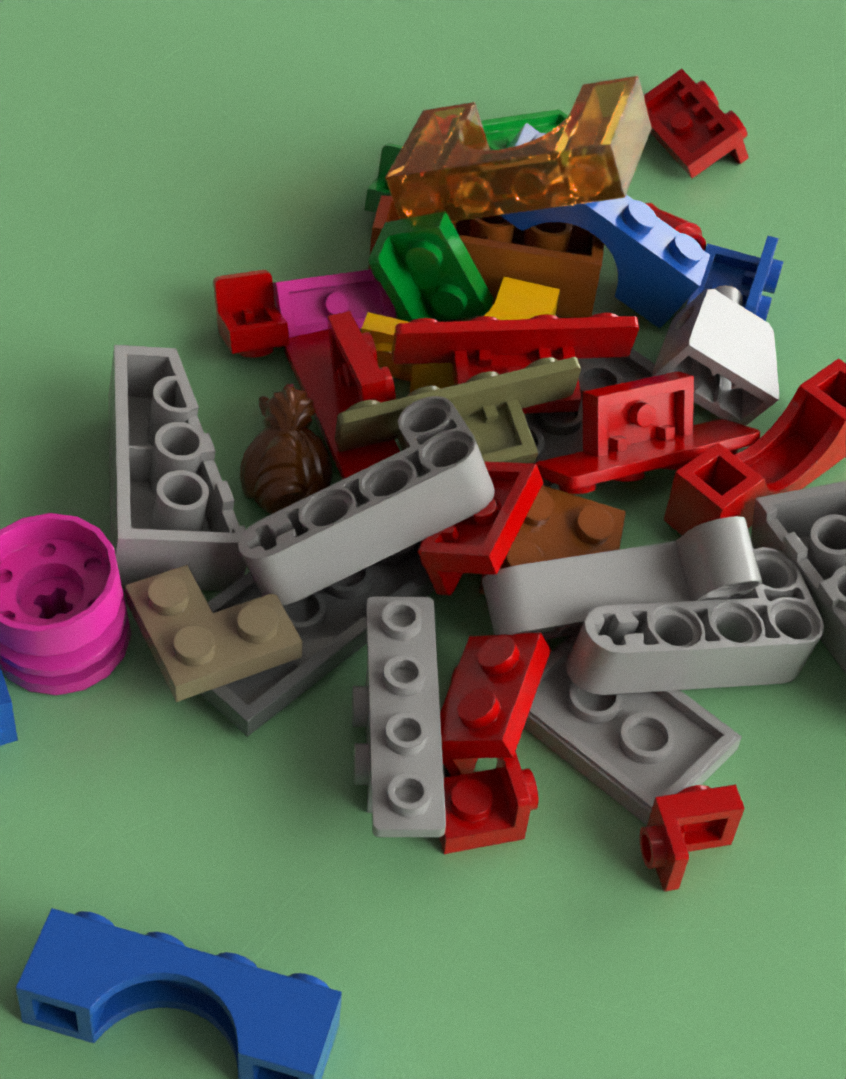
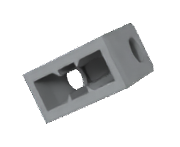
M726 285L718 286L714 289H705L672 320L653 368L652 376L676 371L693 375L694 402L721 419L747 426L779 400L774 330L768 322L742 307L743 296L738 289Z

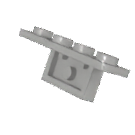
M372 596L367 599L366 683L365 686H353L352 726L365 727V743H354V785H367V813H372V832L376 837H442L445 834L446 813L434 601L430 597Z

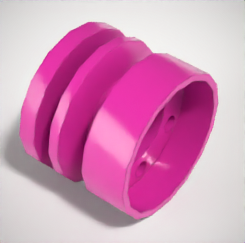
M47 513L21 518L1 529L0 667L5 676L10 681L30 692L50 695L82 691L108 677L125 657L131 638L129 617L114 546L100 528L77 516Z

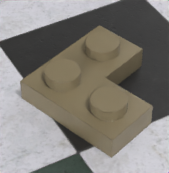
M188 565L125 585L126 603L176 702L302 658L303 641L276 594L270 593L213 613Z

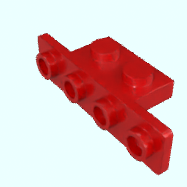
M351 311L327 316L328 329L290 337V345L284 346L285 355L302 391H305L308 394V398L313 400L314 408L316 409L313 416L342 479L400 452L395 440L344 452L338 451L335 442L337 415L365 400H377L382 403L396 399L395 386L389 368L387 366H378L377 352L370 332L361 333Z
M598 313L583 318H558L554 315L543 314L530 319L499 320L491 316H481L470 321L439 322L432 318H419L409 323H399L395 326L392 361L394 364L452 363L454 385L466 383L473 376L483 372L493 371L500 375L525 369L530 363L542 358L551 357L559 361L571 357H577V359L627 357L630 355L637 337L639 324L636 316H618L613 313ZM579 378L574 393L570 397L522 408L523 413L578 412L581 403Z
M676 371L583 391V451L538 461L536 464L541 477L558 484L559 490L570 494H584L594 491L598 483L610 480L621 482L638 481L645 477L646 471L658 468L679 470L717 442L731 453L736 454L738 449L755 443L760 438V430L726 419H717L693 425L694 376Z

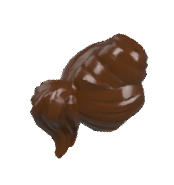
M293 384L285 385L282 391L273 393L270 399L265 396L259 398V408L265 417L262 421L265 429L246 448L240 464V481L246 498L254 499L257 505L270 515L329 487L332 480V463L328 450L321 439L308 429L313 421L311 418L316 412L313 400L308 398V394L305 391L295 389Z

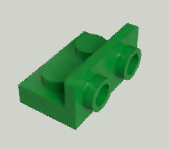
M446 211L385 222L368 262L374 278L381 283L394 305L400 320L410 322L419 318H432L442 322L485 315L490 310L494 298Z

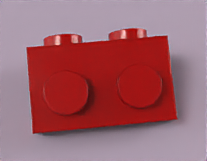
M541 632L469 636L460 662L452 673L451 685L440 711L443 765L451 776L473 773L478 758L514 757L551 652Z

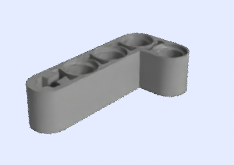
M431 396L413 402L403 410L398 419L399 429L407 449L257 521L245 530L238 542L239 552L262 596L270 593L276 594L282 605L297 602L487 507L495 493L492 480L473 433L451 401L444 397Z
M739 516L716 519L700 524L672 542L521 564L500 569L497 575L487 574L482 578L494 635L541 632L545 640L579 634L587 614L595 607L621 604L740 599L762 583L746 519Z
M761 547L754 549L762 583L740 599L621 604L595 607L587 614L566 661V669L572 682L579 688L599 695L783 684L793 681L799 675L822 636L824 630L823 620L795 562L781 551L774 548Z

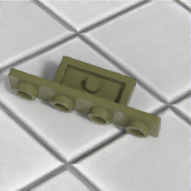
M551 357L542 358L530 363L525 369L500 375L493 371L483 372L473 376L466 383L441 389L437 386H424L412 391L406 397L382 403L377 400L361 401L337 415L335 442L338 451L344 452L398 439L403 451L407 449V445L398 425L400 414L407 406L425 397L440 396L447 398L453 403L473 433L484 461L535 463L538 451L522 408L573 395L581 367L577 357L559 361Z

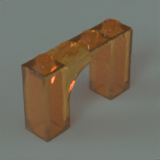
M639 76L583 84L571 112L559 126L535 140L499 150H490L475 102L423 110L385 177L399 218L406 219L446 211L452 222L625 198L652 128Z

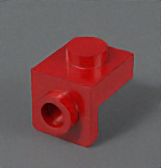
M268 270L222 275L213 279L218 332L232 354L239 353L243 357H262L272 353L273 347L290 345L288 322L275 306L273 280Z
M736 784L710 788L706 785H695L685 788L677 794L655 797L647 826L641 827L639 839L644 863L648 869L656 868L664 892L679 889L689 861L690 851L732 844L745 809Z

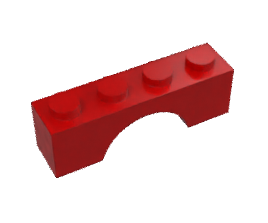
M838 358L802 383L778 420L761 438L745 450L733 454L717 442L677 470L663 520L680 535H684L687 531L700 524L735 516L744 517L747 527L750 528L753 524L755 498L803 489L846 457V363Z

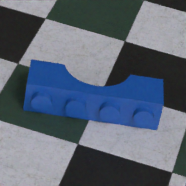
M528 123L522 127L489 169L475 197L521 231L542 223L562 222L581 227L594 234L609 249L617 266L618 283L614 297L659 329L700 287L710 258V254L705 252L694 238L676 231L658 218L647 204L630 198L612 185L601 171L593 167H587L565 151L554 137L546 133H540Z
M54 908L50 910L16 986L23 1023L91 1043H95L115 1023L139 1011L154 1008H175L194 1013L213 1024L226 1038L234 1053L238 1079H322L339 1028L342 998L341 991L329 988L325 982L308 974L294 973L289 976L258 968L251 960L239 954L223 952L213 955L186 947L179 939L166 933L149 932L144 935L116 927L107 918L93 912L80 911L74 915Z

